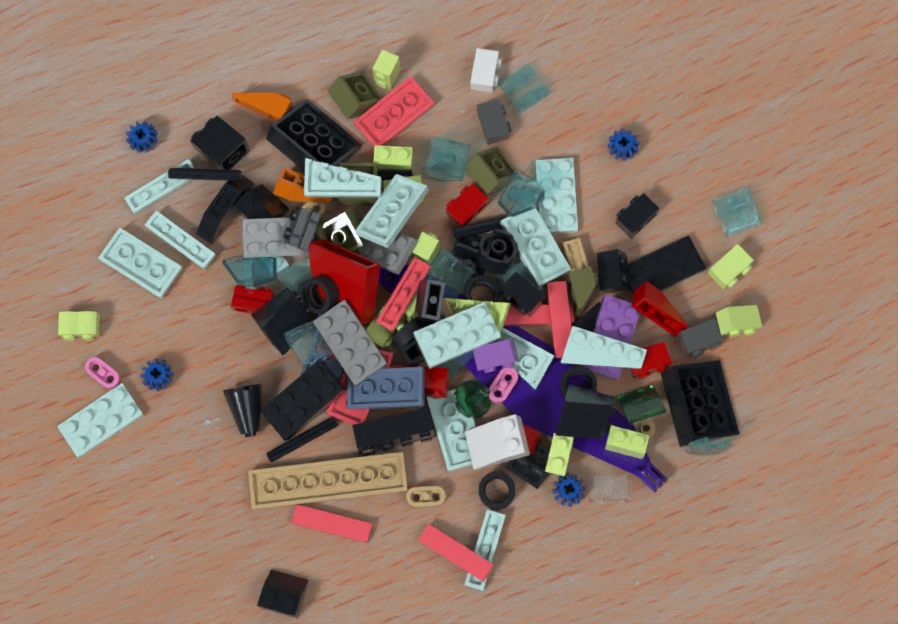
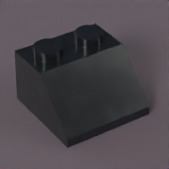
M263 184L247 191L234 204L236 212L244 219L282 218L289 210Z
M270 570L262 587L257 606L298 619L309 580Z

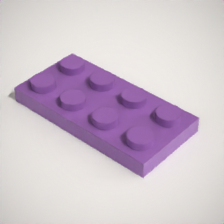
M604 295L593 333L630 344L640 312L632 307V303ZM582 365V367H586L594 373L615 380H619L623 369L610 366Z

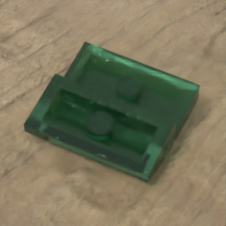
M653 384L616 396L628 424L666 412Z

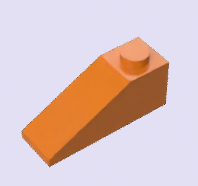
M275 92L232 94L234 103L275 122L293 108L291 98L283 93L280 95Z
M283 167L273 194L290 201L331 202L332 197H305V175Z

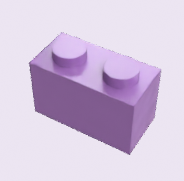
M514 338L487 344L473 350L477 370H484V373L496 371L495 367L502 365L503 369L514 366L513 362L519 361Z

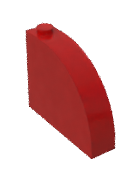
M323 238L310 242L309 262L313 278L320 275L331 278L339 290V303L346 300L362 325L373 321L380 264ZM317 285L320 294L326 301L324 290Z

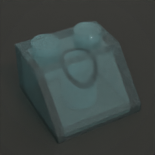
M433 136L429 141L422 177L437 181L462 182L470 145Z
M515 170L497 203L508 216L515 217L537 208L539 203L543 201L546 191L534 178Z
M242 255L222 260L223 265L236 283L246 286L247 289H256L258 285L266 286L269 285V282L277 280V258L275 257L242 258Z

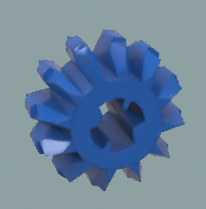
M136 121V127L130 125L131 131L126 132L128 136L126 142L130 144V148L132 150L136 149L138 153L142 149L148 153V147L154 149L153 143L158 142L157 137H155L158 135V132L154 130V126L152 124L148 125L146 121L142 125Z
M622 128L621 133L614 131V136L609 137L610 143H608L607 147L611 149L610 155L616 154V160L621 156L623 161H626L627 156L632 159L634 157L633 153H638L639 149L637 147L640 145V142L636 141L637 135L631 136V130L625 133V130Z
M157 358L154 359V364L147 361L149 367H142V370L146 373L140 375L142 379H145L142 382L143 385H148V389L151 391L155 387L156 391L159 392L160 386L167 389L165 383L171 384L173 382L168 378L174 376V373L170 371L171 365H166L165 360L159 363ZM159 371L161 376L156 379L153 375H156V372Z
M566 473V480L559 476L560 483H553L557 489H553L552 493L559 494L555 497V501L562 498V506L565 505V501H568L569 507H572V501L578 505L580 503L578 498L584 499L585 496L580 492L585 491L586 487H579L583 480L581 479L576 482L577 475L575 474L570 479L569 473ZM571 486L574 493L566 494L564 488Z

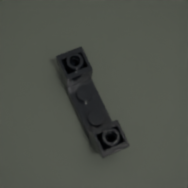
M243 175L240 181H227L204 212L196 235L212 244L222 231L221 224L234 207V204L247 191L251 190L255 183Z

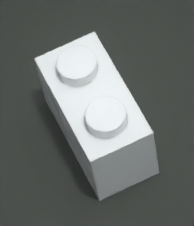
M476 49L470 82L472 90L493 93V87H497L499 76H496V70L501 68L502 59L499 58V51Z

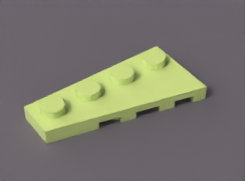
M446 298L454 315L485 302L501 335L511 303Z

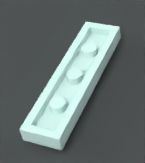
M187 159L174 168H194V166ZM167 171L124 197L134 215L192 180L170 179Z
M155 211L145 224L146 228L203 270L216 257L214 252L158 211Z
M487 509L474 553L492 563L506 515ZM468 573L464 586L484 591L487 578L482 582Z

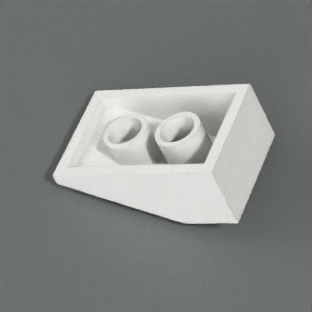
M516 414L494 420L465 432L473 470L530 455L522 419Z

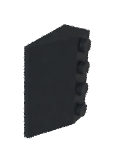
M305 99L273 123L266 138L268 142L304 172L305 158L339 167V162H348L362 146L359 141L308 99Z
M720 360L676 365L660 373L680 447L702 444L740 434Z

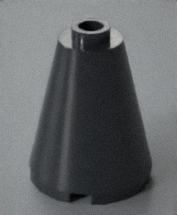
M261 384L223 390L240 434H244L245 438L256 436V432L260 431Z

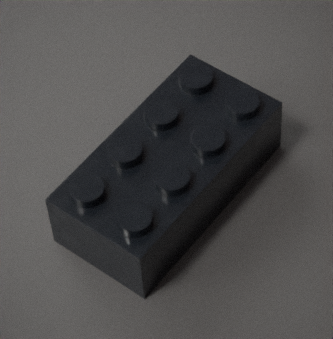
M318 360L263 407L260 412L284 441L290 440L345 393L347 389L323 360Z
M429 407L352 425L359 454H364V456L375 454V451L380 449L390 451L397 445H402V447L411 446L413 442L419 440L421 443L432 440V437H435Z

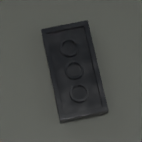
M689 235L626 265L630 278L628 285L633 295L634 291L646 281L660 291H663L706 270V266Z

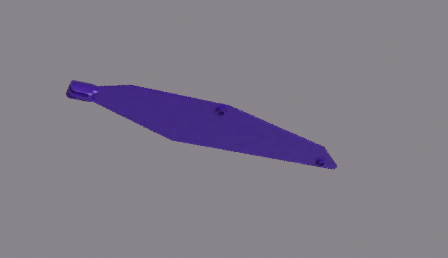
M404 265L399 275L380 268L378 282L392 295L409 266ZM427 274V276H426V278H425V279H431V280H435V281H440V280L436 279L435 277H433V276H431V275H429V274ZM390 276L391 279L386 280L385 277ZM445 284L443 298L464 300L462 293ZM423 321V323H424L426 326H429V325H432V324L435 323V322L429 323V322ZM503 326L504 329L554 355V348L520 327ZM473 350L456 357L488 390L499 372L503 369L502 365L495 367L496 371L484 373V370L478 371ZM555 357L537 390L518 374L516 385L502 403L513 415L516 414L521 417L523 425L552 438L554 433H556L565 400L560 392L561 377L565 371L572 367L570 364H562V358L555 359ZM573 375L567 382V388L571 384L590 389L589 382L582 375ZM510 376L504 377L506 381H510L512 379ZM499 391L494 393L496 397L502 395ZM617 409L614 416L610 415L608 421L612 422V426L637 432L635 427ZM605 432L603 439L574 437L572 447L638 476L654 493L658 490L657 487L661 488L663 486L662 482L666 483L668 481L651 463L646 452L643 459L605 450L609 433Z

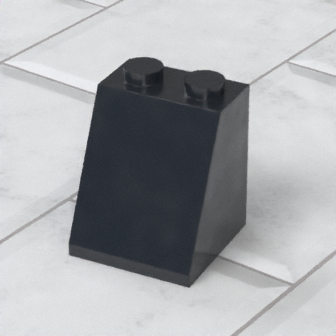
M218 115L210 118L206 122L205 127L201 131H196L190 140L192 146L215 169L231 170L250 152L246 139Z
M288 287L251 314L270 343L282 356L288 352L313 322L309 316L312 312L306 305L302 306L299 302L302 300L300 295L296 291L292 292Z
M569 384L555 435L603 439L605 432L609 433L612 422L608 421L610 415L614 416L617 405L613 404L615 397Z

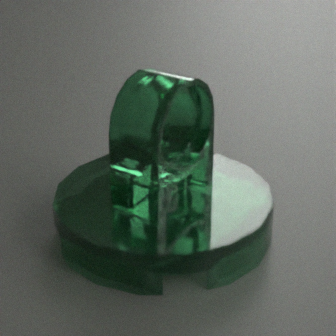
M465 381L454 392L457 401L455 406L467 418H480L491 407V400L488 397L491 391L478 381Z

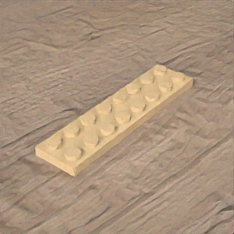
M403 452L248 471L252 510L408 492Z

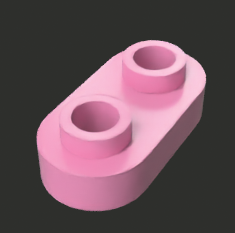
M93 357L86 362V372L107 389H113L119 385V374L100 358ZM98 365L99 369L97 371H93V367ZM114 377L113 382L109 383L108 378Z
M514 368L502 369L490 386L488 397L493 403H503L516 385L518 373ZM510 376L512 379L510 381H506L504 377ZM499 391L502 395L496 397L494 393Z

